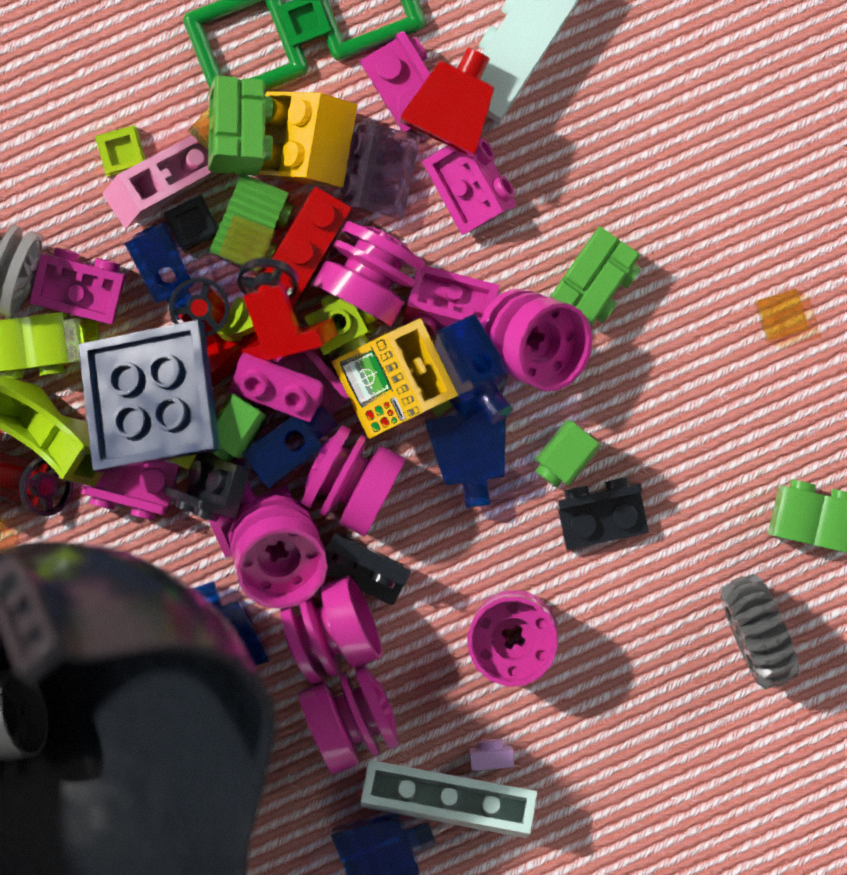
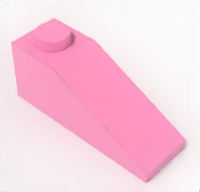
M209 126L118 174L102 194L125 229L161 210L218 173L208 170Z

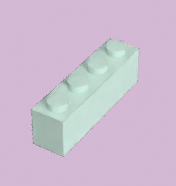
M579 0L506 1L501 12L507 16L498 29L491 25L478 45L479 48L484 50L483 54L490 58L480 80L495 88L487 114L489 118L500 124Z
M369 760L361 798V807L527 838L531 832L537 791Z

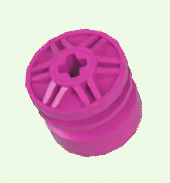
M346 221L342 231L357 241L355 247L336 240L335 248L346 256L348 260L345 266L325 261L313 286L327 295L333 294L376 317V321L392 327L404 305L403 300L390 290L393 283L413 288L415 281L400 270L404 266L421 273L425 262L417 257L406 244L391 235L371 226H360Z
M510 289L498 295L485 309L478 327L477 343L480 356L490 369L542 391H558L572 384L584 371L591 355L593 337L590 323L580 309L527 289Z
M342 425L338 432L324 444L306 478L305 494L301 503L311 508L319 492H322L328 497L320 514L326 516L339 501L345 505L340 524L365 537L406 459L383 446L375 452L370 460L363 458L362 454L367 438L362 435L352 451L344 448L352 430Z
M271 495L257 498L241 508L236 519L232 520L228 537L238 582L247 597L261 606L277 609L297 606L311 598L323 584L327 571V562L315 520L306 506L291 497Z
M349 575L322 586L323 606L312 596L297 606L280 609L289 650L303 675L313 685L325 681L326 671L332 677H337L341 674L340 654L355 669L380 660L383 656L382 644L373 615L358 584Z
M521 589L501 591L487 598L476 611L467 635L468 652L476 669L488 680L506 687L524 686L539 679L552 665L558 648L557 620L550 606L537 595ZM518 625L522 628L521 636L525 640L523 642L516 640L513 645L509 644L506 641L508 634L503 630L505 628L512 630Z
M366 665L355 669L360 686L354 688L346 672L339 675L343 693L335 697L325 682L298 692L299 701L310 731L327 767L333 775L359 764L357 743L363 741L374 757L380 755V748L375 737L380 733L390 750L400 746L397 736V720L381 683L370 673Z

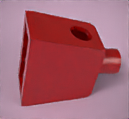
M467 47L457 68L440 61L402 112L400 123L473 159L495 89L490 84L480 80L490 58L475 49Z

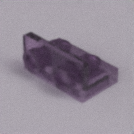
M378 124L359 125L351 140L350 154L352 156L348 173L345 175L344 186L341 188L342 202L352 209H360L396 219H403L420 136Z

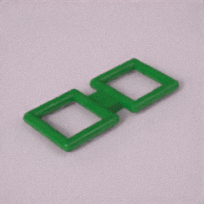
M218 0L189 11L183 17V23L209 89L214 77L222 76L203 24L265 1L289 61L288 64L249 78L263 80L265 82V90L304 76L308 72L309 66L301 45L325 37L332 57L337 61H342L391 42L402 31L409 35L422 30L426 25V19L418 0H400L407 16L406 18L347 41L343 40L328 0H292L285 4L283 0Z

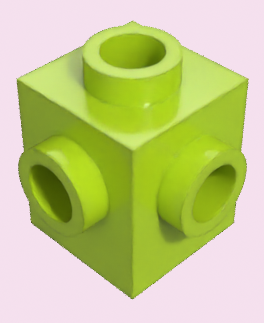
M333 294L320 301L323 306L322 308L305 316L308 325L331 318L334 320L338 335L320 347L323 355H334L343 349L347 354L369 343L367 337L377 332L373 324L377 320L376 317ZM344 318H346V326H345V327H344V324H343Z

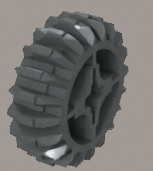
M752 574L747 577L741 576L731 580V583L722 586L720 598L726 618L741 655L756 683L764 689L773 686L777 688L788 683V680L797 677L799 664L794 650L795 647L778 606L763 580L757 575Z

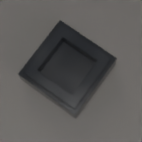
M202 194L164 212L183 252L215 237L219 229Z

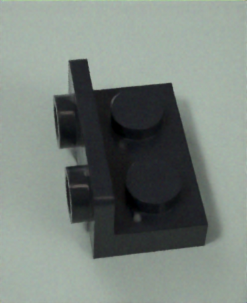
M201 453L198 454L197 460L189 470V486L187 491L166 486L164 494L177 499L175 507L192 512L195 516L218 522L220 515L236 519L251 469L230 461L227 462L215 455Z
M630 477L605 481L606 490L589 493L588 485L563 490L565 498L555 501L565 549L569 550L649 533L641 492H643L641 483L631 484Z
M338 532L334 533L325 553L327 575L336 579L349 575L353 577L362 592L389 605L395 604L402 587L405 586L412 571V568Z

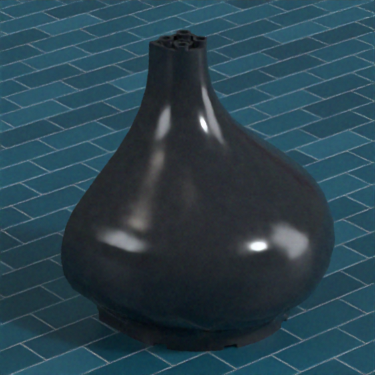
M52 541L24 543L0 549V671L17 667L18 673L32 683L35 680L37 681L44 695L49 726L46 744L40 754L12 762H0V875H247L250 842L272 755L276 719L274 706L268 691L251 658L229 624L204 597L177 575L124 550L105 545Z

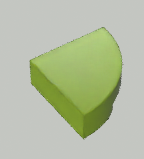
M236 298L229 310V316L225 325L217 332L223 340L240 341L243 339V336L255 331L246 304L242 298Z

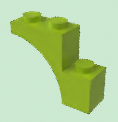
M0 376V429L36 452L57 472L62 480L95 487L104 472L93 471L87 421L62 416L39 385Z

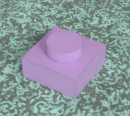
M503 739L478 741V747L469 748L472 771L514 767L512 746L503 745Z

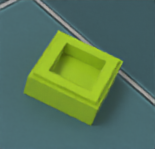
M136 125L95 136L107 178L115 177L146 160Z

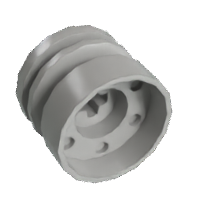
M17 225L11 226L2 240H0V313L9 318H14L18 314L33 288L43 239L40 233L31 230L22 239L23 230Z

